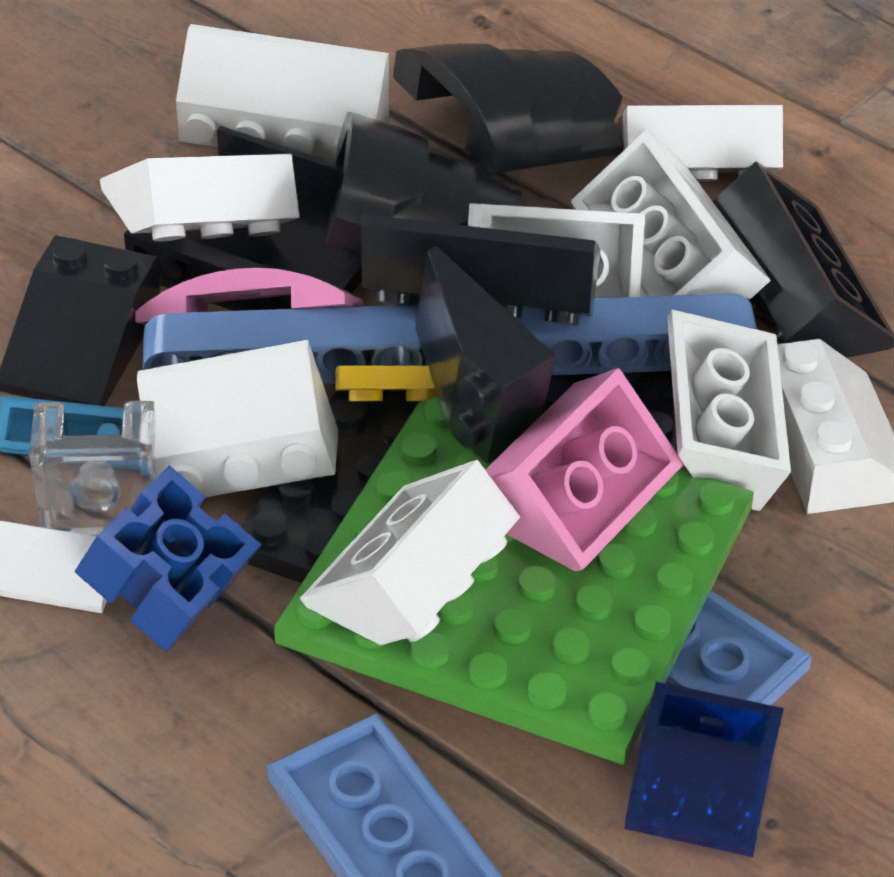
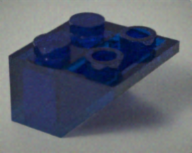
M656 681L642 731L624 829L754 857L776 760L784 708Z

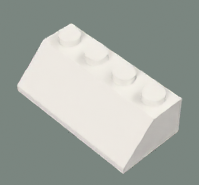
M190 24L187 31L176 97L179 142L218 147L217 129L223 126L336 163L338 138L347 112H353L389 123V53Z
M647 129L571 200L576 210L645 214L640 297L738 294L749 301L771 281L684 162Z

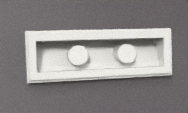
M0 521V596L102 613L107 600L74 572L96 536Z

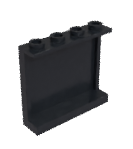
M223 126L217 129L218 156L292 154L300 218L280 224V233L257 237L249 236L248 228L233 229L234 235L215 239H202L200 230L185 231V238L171 241H153L152 233L131 234L129 230L124 233L126 250L157 256L159 284L166 288H171L202 275L242 268H268L292 271L314 277L350 293H353L362 281V254L326 244L329 216L342 182L344 166ZM291 296L212 303L232 311L292 309Z

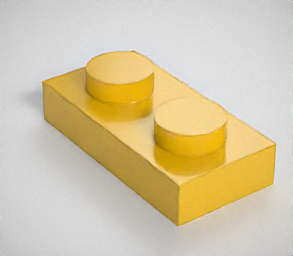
M337 366L335 368V391H349V401L352 402L383 401V391H406V401L413 402L428 401L430 398L437 396L429 366Z

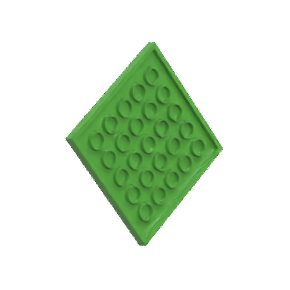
M438 395L430 398L428 401H420L275 624V643L624 765L752 509L754 492L712 478H693L689 471L679 469L583 570L576 572L506 534L504 536L507 540L506 546L490 560L480 563L472 572L473 584L462 595L445 603L437 613L440 621L431 632L415 642H409L405 638L379 645L308 609L300 600V597L404 485L474 460H478L486 470L496 460L494 459L486 464L471 448L462 446L456 440L447 425Z

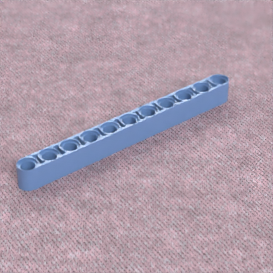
M738 294L595 298L593 316L580 315L578 325L545 322V311L524 308L522 319H517L556 355L552 375L602 374L616 368H620L622 373L671 371L667 316L671 310L757 330L752 304L747 298ZM419 304L166 313L150 319L144 328L143 370L303 340L309 341L323 384L335 383V368L337 366L428 365L415 329Z

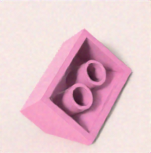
M616 368L574 383L486 469V472L520 515L519 520L506 534L576 572L583 570L684 463L620 368Z

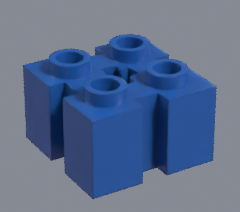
M170 465L140 493L130 510L126 507L96 536L74 571L110 604L121 595L137 610L130 621L166 652L196 622L205 608H209L236 580L261 546L257 540L227 514L224 513L215 521L200 508V505L206 496Z

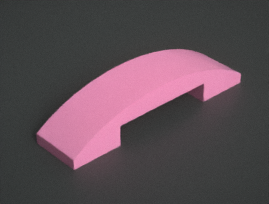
M242 268L202 275L173 286L136 310L135 320L136 323L146 325L150 319L161 314L208 312V303L291 296L292 309L363 306V300L346 290L304 274L279 269Z

